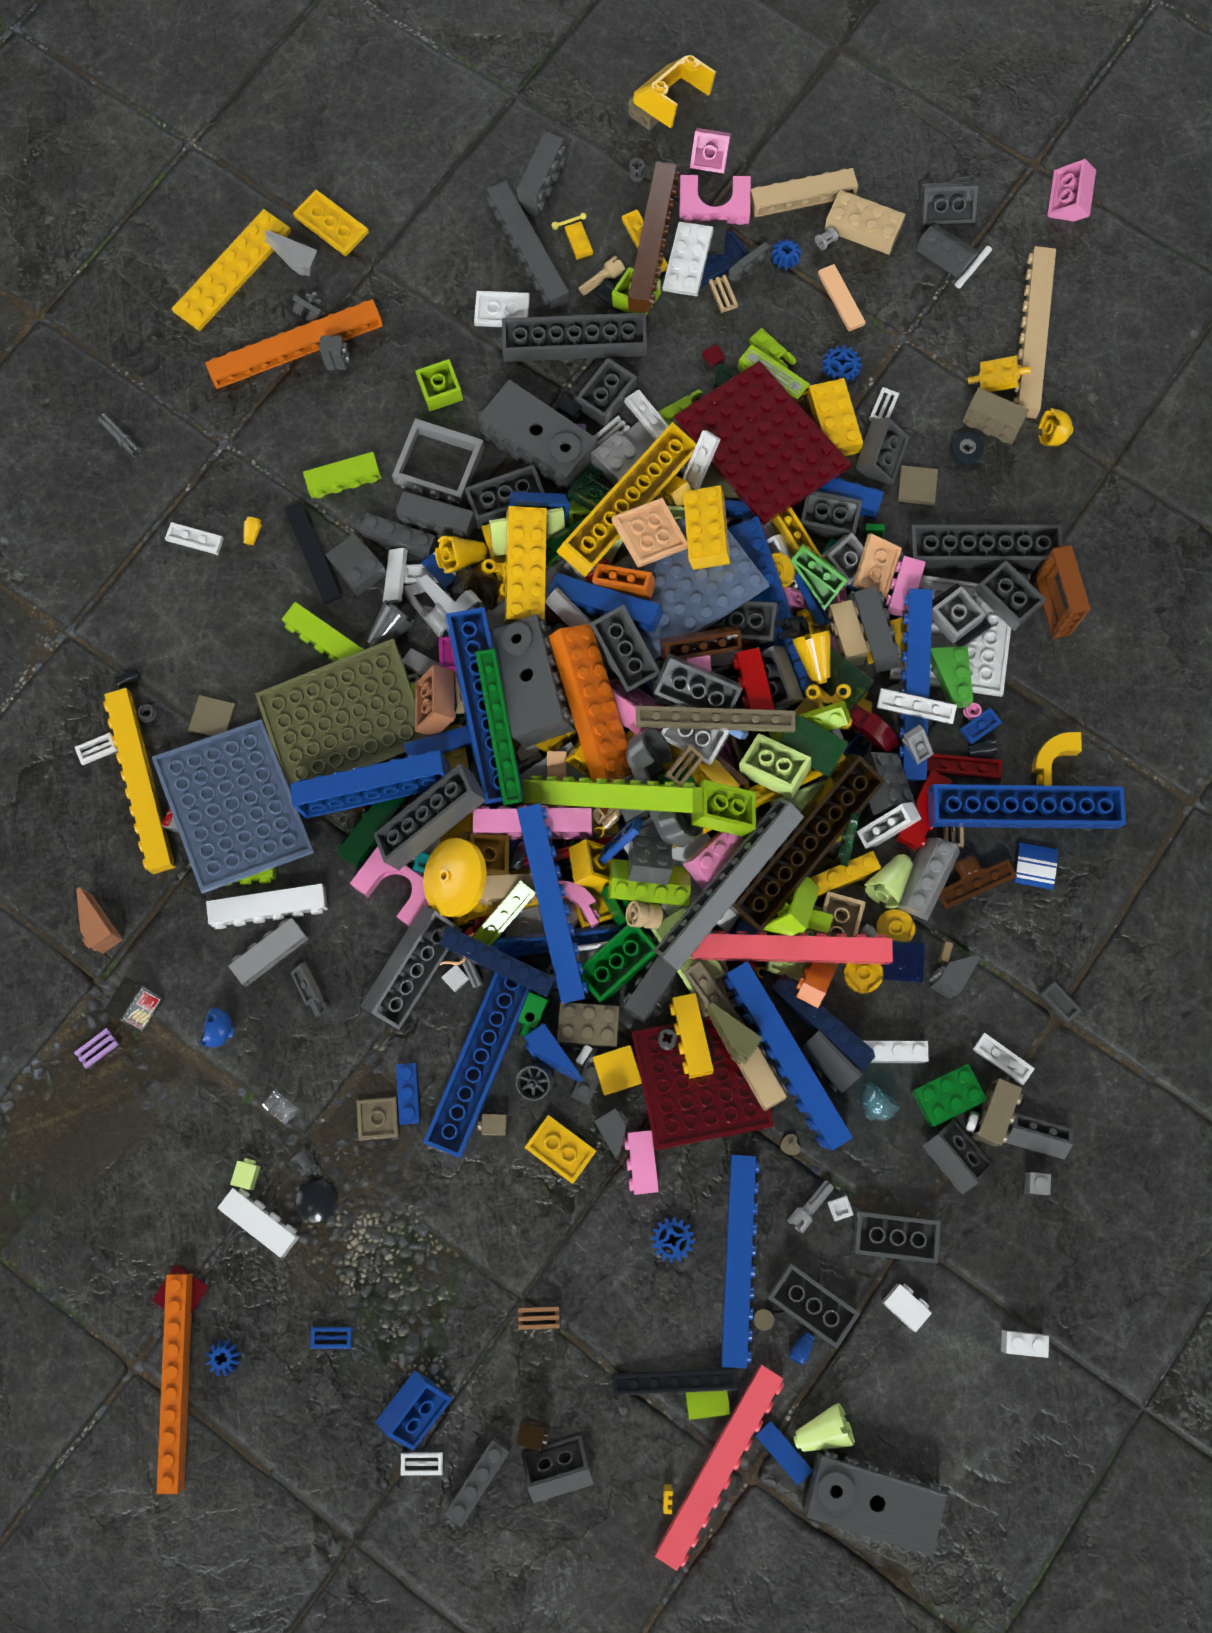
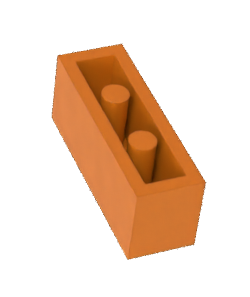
M597 563L592 582L595 585L651 600L656 585L652 572Z
M807 963L796 987L799 989L796 997L818 1008L827 992L838 963Z

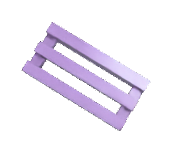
M106 1028L74 1053L78 1056L79 1061L83 1063L84 1068L87 1069L118 1046L119 1043L110 1030ZM108 1035V1037H106L104 1040H102L100 1043L94 1046L87 1053L82 1055V1053H84L86 1050H88L90 1047H92L94 1044H96L98 1041H100L102 1038ZM109 1041H112L110 1045L104 1048L101 1052H99L89 1061L86 1060L89 1056H91L93 1053H95Z

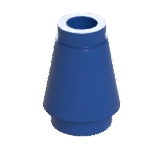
M804 1332L790 1349L789 1358L802 1366L805 1362H808L815 1337Z

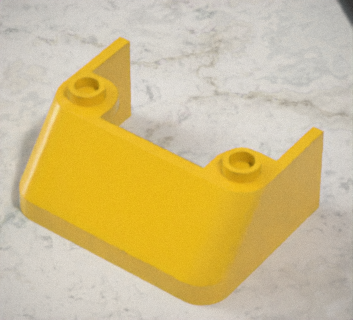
M692 55L685 56L666 65L634 92L633 102L669 128H672L678 104L666 96L669 88L682 78L709 96L716 71Z

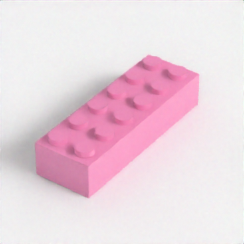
M541 805L546 807L548 815L545 823L546 827L550 826L552 838L549 839H593L592 808L583 806L568 808L566 805L549 808V806ZM479 806L478 809L473 810L474 834L509 835V840H524L517 809H510L509 806H498V809Z

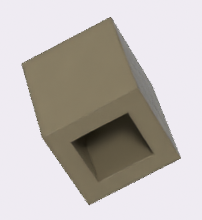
M482 1114V1119H478V1131H481V1135L507 1136L508 1116Z

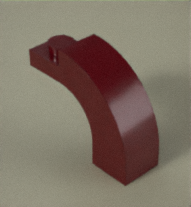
M855 703L849 711L852 718L851 726L869 739L872 744V752L893 753L899 744L894 731L875 713L872 712L870 714Z

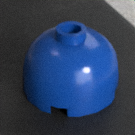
M210 1008L203 1027L204 1037L201 1036L200 1039L201 1046L220 1047L226 1042L227 1038H232L235 1027L231 1026L229 1014L218 1008Z

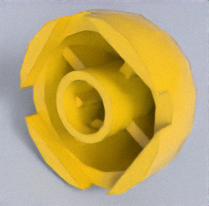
M1051 408V411L1047 410L1043 414L1039 423V429H1042V436L1038 435L1040 443L1045 446H1059L1065 443L1073 433L1070 416L1062 410Z

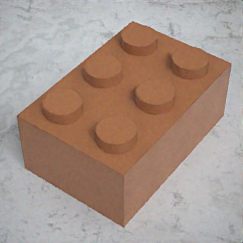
M433 664L415 683L416 732L433 736L444 731L455 720L454 703L456 696L454 695L455 679L453 670Z

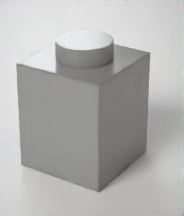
M1025 1173L1024 1193L1050 1195L1051 1174Z

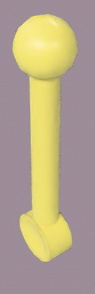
M581 213L580 216L559 223L553 222L552 229L557 230L559 226L579 219L585 220L587 215Z

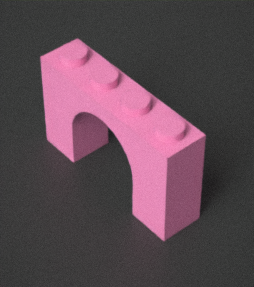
M680 175L679 222L727 221L729 224H749L751 176H733L731 199L722 206L712 207L703 203L698 196V175Z
M377 846L350 884L369 898L385 877L398 874L408 878L412 885V893L396 917L410 927L423 905L431 908L424 894V874L408 868L409 864H406L400 870L386 864Z

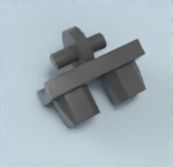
M313 292L311 295L306 293L305 298L308 299V302L294 295L292 300L295 301L292 311L302 317L306 309H309L310 312L306 319L310 322L327 316L325 312L315 307L316 304L318 306L322 305V301L319 300V293Z

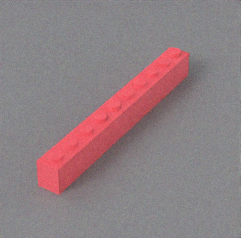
M716 931V934H709L703 939L699 947L691 954V960L890 964L893 962L892 938H886V935L882 934L874 935V938H867L866 934H855V937H847V934H835V937H827L826 933H816L815 936H807V933H797L795 936H787L779 933L767 935V932H755V935H748L746 931H737L736 934H728V931Z
M759 1364L655 1551L656 1558L676 1571L680 1566L684 1567L689 1558V1555H687L690 1547L694 1548L700 1538L697 1535L701 1527L705 1528L710 1520L709 1512L712 1508L716 1509L721 1500L719 1494L722 1489L726 1490L732 1480L729 1477L733 1469L737 1470L742 1462L740 1456L744 1450L747 1452L753 1442L750 1439L754 1431L758 1432L763 1424L761 1418L764 1413H769L774 1404L771 1401L775 1394L779 1395L784 1386V1383H782L783 1378L762 1364Z

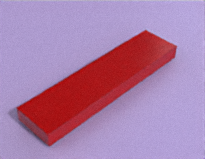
M934 753L927 758V773L933 770L943 775L1000 780L1002 760Z

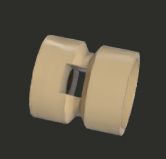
M631 901L628 904L626 921L629 926L657 929L662 923L663 910L660 904Z

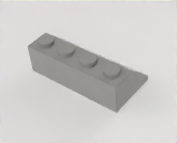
M941 838L927 839L923 848L920 847L912 862L913 867L901 902L896 907L897 909L928 921L959 857L958 845Z

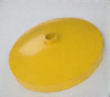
M451 838L440 843L429 856L423 876L424 894L430 907L440 915L447 917L463 916L469 913L481 899L486 885L487 870L485 859L480 849L471 841Z

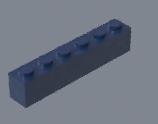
M449 926L439 943L442 948L547 999L556 983L555 977Z
M784 973L771 987L774 996L816 1032L820 1030L852 1064L863 1071L875 1058L874 1050L821 1004L817 1008L797 998L796 996L799 992V989L796 988L797 984Z

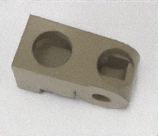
M633 97L629 100L630 117L648 130H651L659 120L635 105Z

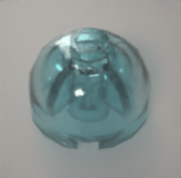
M868 1083L860 1095V1105L865 1111L863 1115L871 1121L874 1119L879 1121L891 1119L901 1108L899 1103L890 1095L881 1092L882 1089L876 1085Z

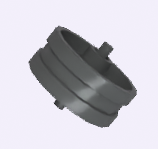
M540 1062L526 1064L517 1074L515 1083L517 1091L527 1100L537 1101L544 1098L553 1086L551 1070ZM532 1068L538 1069V1073L534 1074ZM527 1069L530 1077L522 1075L523 1071ZM541 1072H543L547 1078H541ZM521 1079L528 1081V1083L525 1086H523L521 1083ZM548 1082L547 1090L540 1083ZM529 1087L532 1089V1093L526 1091V1089ZM536 1087H538L543 1093L537 1095Z

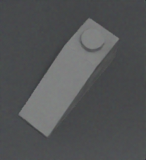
M266 230L265 242L296 273L310 276L317 259V250Z

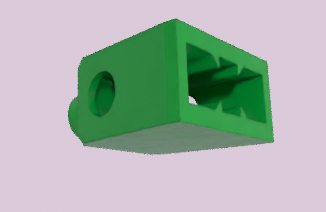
M532 991L528 993L518 1022L522 1023L519 1031L520 1035L525 1037L533 1031V1028L536 1029L541 1025L552 998L548 997L547 999ZM530 1012L534 1014V1020L529 1018Z

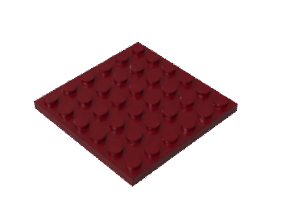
M743 1010L736 1011L746 1027L752 1030V1026L748 1025L743 1017L745 1012ZM710 1017L702 1018L714 1071L713 1074L689 1079L688 1074H684L682 1062H685L684 1054L680 1055L678 1043L681 1042L680 1035H676V1045L671 1050L662 1049L658 1043L662 1030L669 1029L675 1032L673 1024L631 1032L655 1151L774 1127L771 1110L764 1111L737 1063L730 1058L731 1054L728 1053ZM664 1036L663 1042L671 1043V1037L667 1038V1036Z

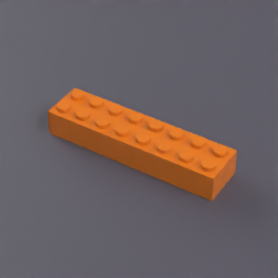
M590 624L560 628L548 637L591 780L596 782L597 778L613 780L625 777L632 773L626 758L628 742L594 631Z

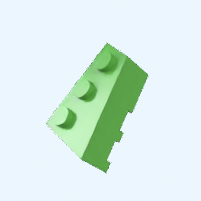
M803 543L791 558L792 564L806 582L823 610H825L846 584L848 577Z
M968 646L931 648L930 664L935 677H937L941 685L940 688L947 703L957 705L956 708L970 707L973 702Z

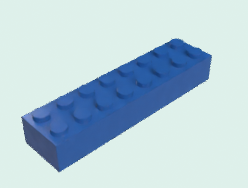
M431 750L421 755H410L408 758H396L385 763H373L367 767H355L350 771H337L332 775H319L309 780L301 779L296 783L290 784L292 806L307 819L424 793L450 772L451 766L440 750Z

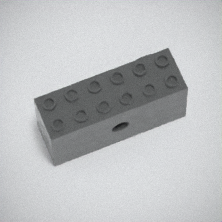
M511 380L505 383L478 416L481 436L485 440H491L497 448L507 451L514 460H520L526 467L534 464L536 471L542 479L551 481L558 490H564L567 493L591 464V452L597 448V438Z
M535 614L489 631L493 649L495 648L512 738L523 746L529 747L575 731V723L548 637L554 633L552 627L548 626L544 619Z
M825 1449L823 1452L817 1450L803 1511L807 1518L933 1557L947 1494L936 1482L926 1480L923 1483L914 1475L905 1473V1476H900L894 1469L885 1467L884 1470H881L874 1463L864 1461V1464H861L852 1456L844 1455L842 1458L835 1451ZM875 1495H879V1501L874 1505H870V1499Z

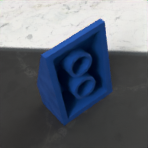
M544 1023L524 1037L528 1042L525 1046L535 1060L539 1058L542 1064L580 1083L583 1081L575 1066Z

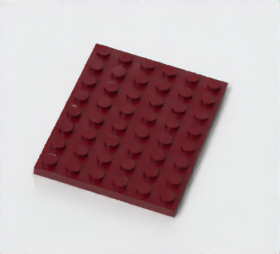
M760 361L673 416V421L695 443H698L703 430H707L721 439L710 464L752 513L760 518L763 525L851 467L849 460Z

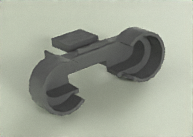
M653 728L642 730L628 741L626 758L634 776L630 780H642V784H647V781H651L649 777L662 772V766L672 761V752L668 742L660 732ZM621 809L626 822H631L635 817L649 811L651 817L642 822L641 828L654 823L664 842L673 844L676 847L683 848L699 839L703 834V827L691 825L692 813Z

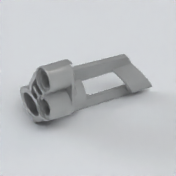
M429 575L416 579V583L403 586L405 597L438 637H448L445 622L447 613L484 607L482 601L472 590L465 591L455 602ZM426 592L435 603L434 609L428 613L416 599L415 595Z

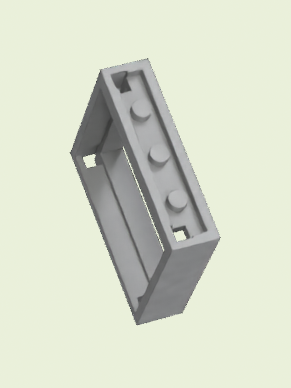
M415 419L392 474L395 484L400 485L401 488L407 487L419 494L426 493L435 499L441 498L451 504L454 502L463 505L466 497L464 488L469 487L485 449L484 441ZM418 434L473 451L457 491L402 474Z

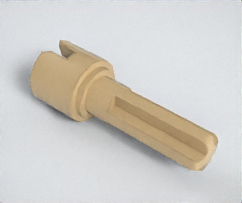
M616 255L604 263V269L579 287L582 295L588 294L600 285L605 278L614 279L625 271L621 260H617Z

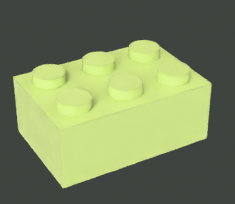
M758 733L739 763L740 774L787 798L793 799L811 769V757Z

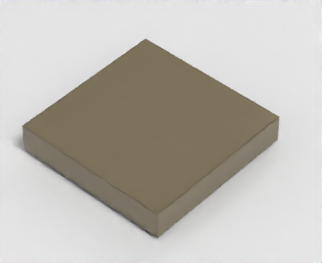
M901 465L897 502L934 505L938 469Z
M199 695L188 731L209 737L228 731L236 704Z
M397 1097L356 1100L358 1141L399 1137Z

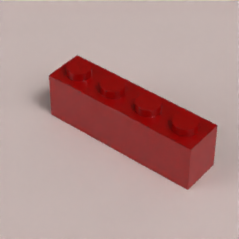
M760 648L737 652L734 655V659H732L734 670L738 671L739 677L737 682L743 688L744 696L741 697L743 707L755 710H775Z
M933 770L927 774V780L923 781L914 800L915 807L922 819L899 832L895 841L915 851L920 847L923 848L928 839L926 833L933 828L929 827L927 789L934 784H951L952 780Z

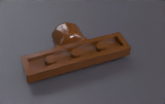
M968 855L955 863L960 881L943 888L939 898L946 910L1016 878L1017 875L1009 859L983 869L975 855Z

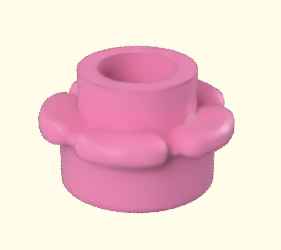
M972 703L970 707L963 710L964 716L972 721L982 714L981 706L977 703Z

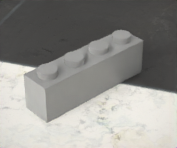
M293 918L285 919L275 931L267 932L263 936L262 941L258 944L253 943L247 948L248 951L233 958L232 963L228 967L240 983L247 987L309 938Z

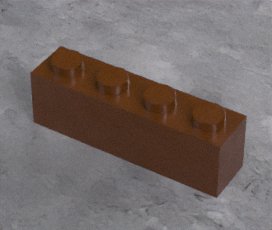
M735 626L659 639L661 658L666 660L668 653L681 659H688L742 649L741 632Z

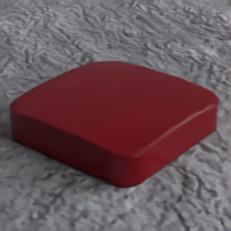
M714 345L702 352V356L710 367L725 360V356L718 345Z

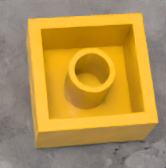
M585 839L569 848L574 884L599 892L609 885L611 859L606 864L600 861L605 845Z

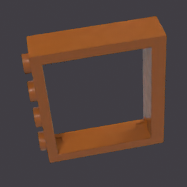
M1060 545L1052 549L1035 576L1039 593L1047 599L1043 604L1052 639L1070 636L1091 609L1072 545ZM1058 573L1069 606L1066 611L1055 578Z

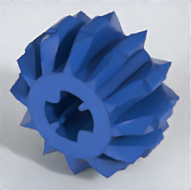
M787 238L784 242L779 239L778 244H774L771 257L773 264H778L779 269L782 266L785 270L788 269V266L793 269L795 264L800 262L802 252L799 244H794V239L791 242Z
M219 1340L217 1341V1346L214 1344L210 1346L212 1352H206V1356L211 1359L207 1360L205 1364H212L209 1371L213 1372L216 1370V1376H220L222 1372L224 1376H228L230 1371L235 1372L237 1370L234 1364L241 1363V1360L236 1359L237 1356L241 1355V1352L235 1353L234 1350L237 1348V1344L230 1347V1340H226L225 1343ZM225 1354L224 1357H227V1361L221 1362L223 1359H220V1355Z

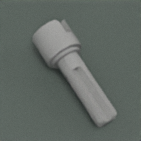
M825 1180L803 1208H796L788 1218V1223L794 1224L795 1229L803 1234L813 1222L812 1215L834 1189L833 1185Z

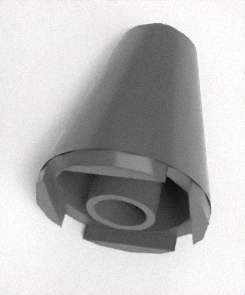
M385 599L366 640L369 643L367 647H373L390 639H398L415 624V621L411 620L409 622V616L392 604L388 606L389 601Z

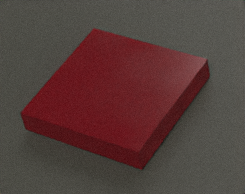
M176 1264L169 1274L191 1273ZM194 1275L192 1276L191 1313L194 1312L210 1287ZM166 1279L152 1299L153 1302L165 1309Z

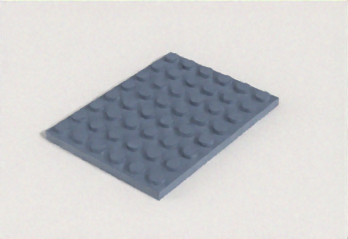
M684 517L676 523L687 540ZM729 531L728 541L731 564L693 570L689 562L687 548L640 568L636 566L630 554L612 565L652 572L656 582L651 600H643L659 604L663 615L654 633L638 631L654 661L662 659L660 638L704 631L770 587L767 580Z
M262 719L152 757L202 894L314 853L298 810L292 806L290 790Z

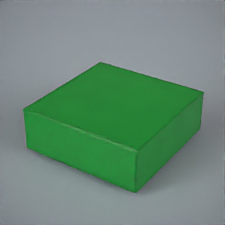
M866 524L863 538H867L868 534L871 533L882 538L885 531L884 524Z

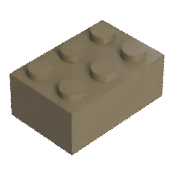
M978 387L968 407L963 423L970 428L983 431L986 435H992L1004 443L1013 444L1029 409Z
M560 1002L558 1044L617 1048L619 1006L580 1003L562 1004Z
M1002 1079L990 1081L985 1095L987 1101L983 1102L978 1121L974 1132L971 1134V1138L992 1147L1006 1143L1009 1136L1008 1126L1014 1122L1016 1117L1015 1107L1020 1104L1023 1097L1021 1093L1022 1088Z

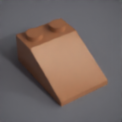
M79 887L76 891L80 931L84 936L82 941L88 948L104 954L123 939L94 896Z

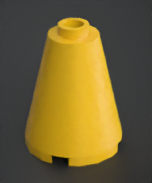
M448 535L441 536L437 541L440 542L439 547L435 548L437 564L439 568L445 570L444 573H453L481 562L488 555V548L485 543Z
M827 630L793 638V645L811 682L815 681L816 685L826 683L827 678H830V631Z

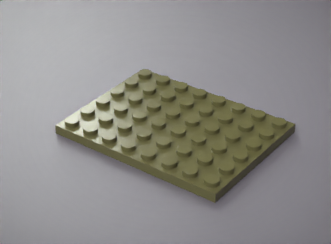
M390 639L255 693L272 747L290 793V784L296 783L298 780H309L319 775L327 776L337 771L345 772L355 767H367L373 763H384L405 755L404 744L428 737V735L415 731V696L395 639Z

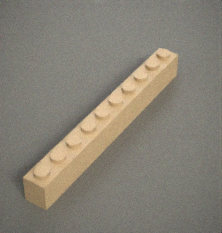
M1038 246L1034 247L1033 252L1029 253L1027 264H1030V267L1027 269L1025 280H1028V285L1024 289V296L1027 297L1022 307V312H1025V316L1021 320L1023 333L1021 332L1019 344H1022L1017 356L1018 360H1020L1019 367L1031 366V374L1020 375L1018 380L1019 387L1014 388V392H1017V395L1013 400V403L1029 409L1026 415L1027 418L1035 419L1041 409L1056 249Z

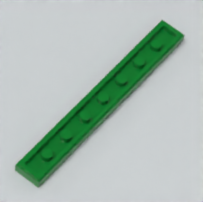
M495 648L476 651L475 655L503 806L522 803L523 798Z

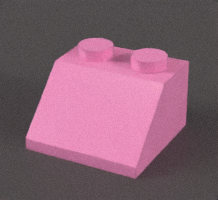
M697 128L694 136L690 168L724 173L731 133Z

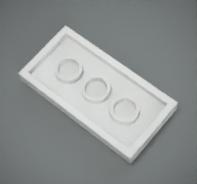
M685 222L678 223L662 287L663 291L698 296L714 231L712 226Z

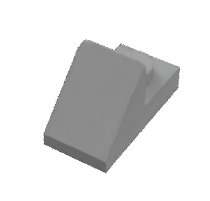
M921 725L903 735L902 742L917 764L934 754L924 728Z

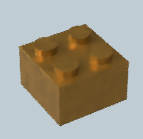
M470 834L467 837V840L474 843L483 854L487 875L509 874V835Z

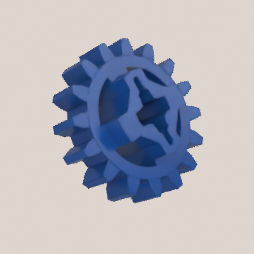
M838 345L835 347V350L830 348L829 353H825L822 362V371L827 372L826 378L832 377V381L845 378L846 384H848L849 379L854 381L855 376L859 375L862 366L860 363L861 357H857L858 352H851L852 347L847 350L845 345H843L842 349H839Z
M673 1217L672 1222L665 1218L664 1225L658 1222L660 1228H653L656 1236H652L651 1239L655 1240L656 1243L652 1245V1248H658L655 1254H663V1261L666 1257H669L670 1263L673 1262V1258L681 1262L680 1256L683 1255L687 1258L686 1251H693L689 1245L695 1243L694 1240L690 1239L694 1232L687 1231L690 1225L684 1227V1220L682 1219L679 1223H676L675 1217ZM672 1226H677L684 1232L678 1234L674 1232ZM663 1229H666L664 1239L659 1240L660 1233ZM670 1234H673L674 1237L682 1236V1238L676 1241L675 1246H672L671 1243L663 1244V1242L670 1239ZM686 1240V1245L680 1252L679 1246L682 1241ZM667 1246L671 1248L673 1254L666 1253L662 1250V1247Z

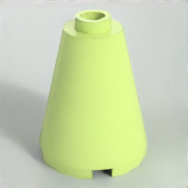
M905 854L896 855L866 882L865 892L878 904L880 901L885 903L886 908L894 909L898 907L913 867L911 858Z
M840 1403L834 1404L796 1430L794 1442L798 1449L801 1448L803 1452L851 1447L854 1445L853 1432L850 1423L844 1417L846 1414Z

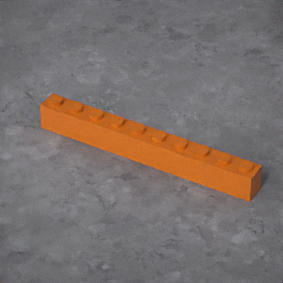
M372 299L363 301L353 307H347L343 311L331 313L319 320H313L306 325L297 326L290 331L281 332L274 337L263 339L253 345H246L242 349L228 352L221 357L212 358L210 361L205 362L216 389L319 351L321 336H341L343 341L383 325Z
M193 1274L166 1275L157 1494H178L185 1489Z

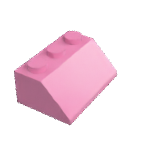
M1086 159L1054 170L1048 209L1049 218L1077 221L1090 216L1096 169Z

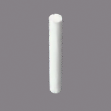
M990 246L984 248L955 283L957 288L963 286L992 251Z

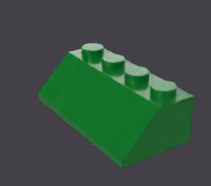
M627 924L582 965L584 973L580 974L581 979L586 981L587 987L599 1002H607L645 968L652 959L654 960L658 956L653 951L658 946V943L644 928L631 927Z

